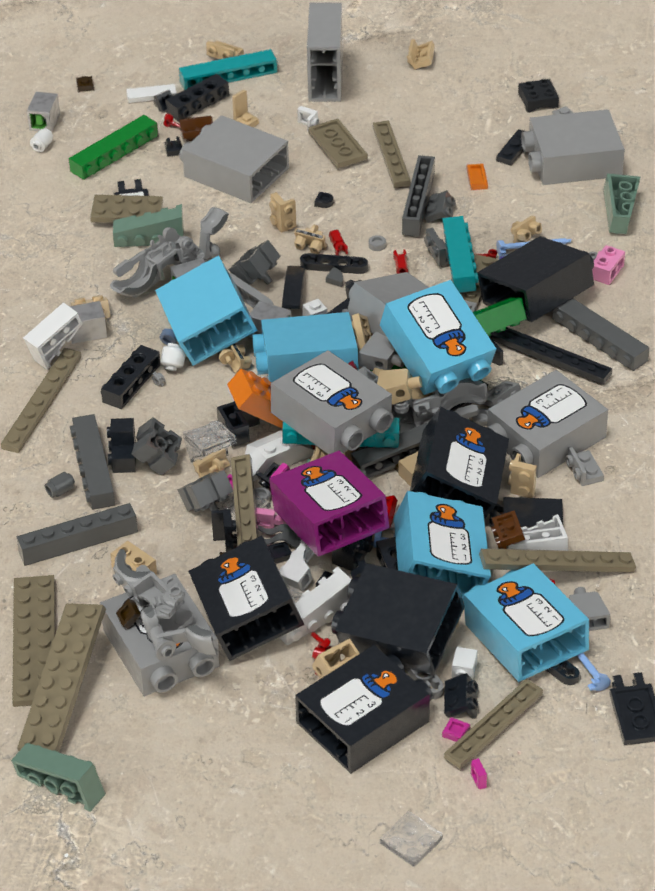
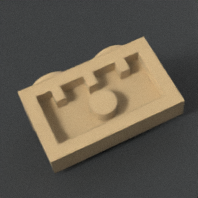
M358 313L352 315L353 321L351 323L359 353L372 335L368 317Z

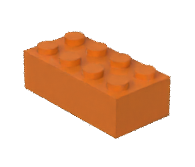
M241 368L227 384L238 409L283 429V421L271 413L272 382L265 377L257 376L252 371L248 372Z

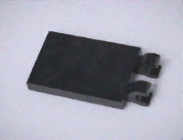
M503 497V501L498 498L497 505L491 511L489 526L492 527L494 526L492 518L501 515L499 512L505 514L515 510L521 528L525 526L527 529L536 526L537 522L541 520L543 522L553 520L555 515H559L563 525L562 499Z
M642 672L633 673V686L624 687L622 676L614 675V682H612V688L609 691L624 746L655 742V694L652 684H645Z

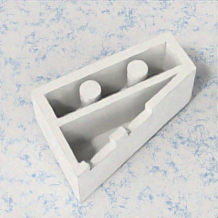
M63 302L23 337L34 361L46 370H49L51 367L49 363L55 355L59 356L61 354V347L66 341L70 342L82 326V321L78 313Z
M555 515L553 520L547 522L538 521L536 526L528 529L526 526L522 527L525 540L506 546L507 549L568 551V537L559 515Z

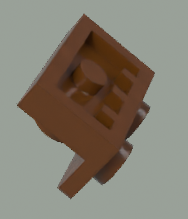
M515 510L492 518L494 526L491 527L494 538H496L495 541L498 549H507L506 546L525 540Z

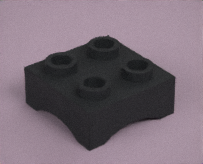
M550 79L518 83V95L523 100L527 113L544 107L559 108V96Z

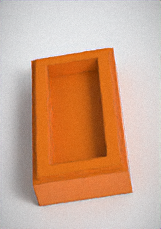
M468 164L467 174L470 189H488L484 164Z

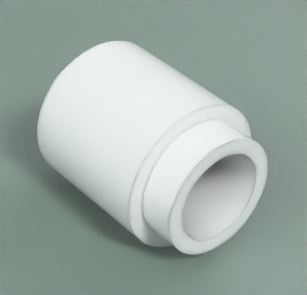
M48 129L39 130L30 140L31 147L37 152L44 151L52 142V132Z

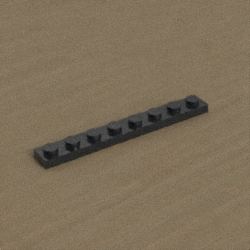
M505 327L506 330L501 332H491L490 337L497 343L598 383L604 384L612 375L613 368L509 327Z

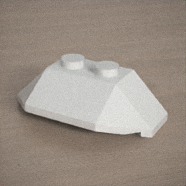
M282 431L248 444L245 455L250 454L252 458L253 481L259 480L256 475L258 471L264 474L274 462L279 466L282 463L290 466L311 457L314 453L311 445L282 444Z

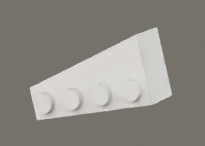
M338 566L332 570L333 575L327 579L323 577L318 581L319 585L311 592L306 590L299 601L295 603L305 625L279 637L287 646L300 640L310 632L316 631L326 623L332 622L338 610L344 611L349 601L347 592L351 578Z

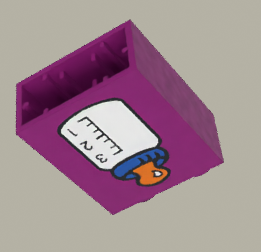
M340 450L269 478L274 511L318 557L389 528L386 495Z

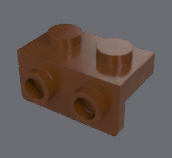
M212 116L180 119L181 137L186 139V141H193L205 125L213 123Z

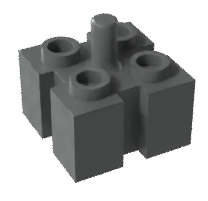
M266 240L257 247L255 246L247 250L240 257V260L235 262L228 270L249 285L257 279H263L266 284L272 282V279L268 275L267 270H271L278 264L276 261L281 255L271 242Z
M152 417L138 428L137 442L134 444L132 455L140 462L144 463L147 461L152 470L162 475L176 465L178 457L176 451L180 449L182 438L172 430L166 431L164 429L165 425Z
M224 470L209 473L177 489L186 510L194 509L195 512L210 508V511L219 510L215 502L226 500L229 498L228 494L233 492V488Z

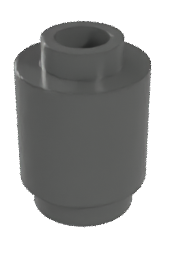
M64 471L49 479L44 486L48 495L53 498L55 496L59 497L73 489L75 481L70 473L67 474Z

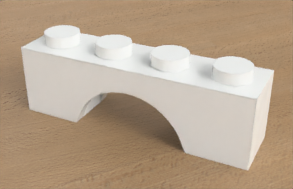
M301 540L297 549L291 553L286 564L279 570L287 588L301 594L313 579L310 568L307 565L310 558L315 554L303 540Z

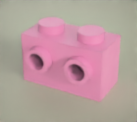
M608 245L602 251H599L594 260V268L592 269L593 279L609 285L624 266L625 251Z

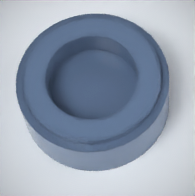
M172 329L162 330L160 340L165 345L177 343Z

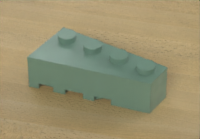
M607 173L603 193L609 233H627L641 176Z
M182 204L176 205V208L168 209V207L163 208L160 212H146L143 216L139 217L134 215L113 220L114 247L150 246V241L158 242V235L163 236V230L168 227L174 228L177 234L183 237Z
M26 743L11 760L19 777L39 787L44 784L51 793L58 795L60 792L68 797L69 802L84 804V809L89 812L105 796L96 766L91 761L78 759L72 755H65L58 751H52Z

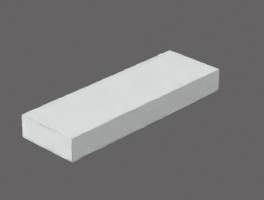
M175 84L126 89L128 103L155 100V95L166 90H170L172 96L177 94Z

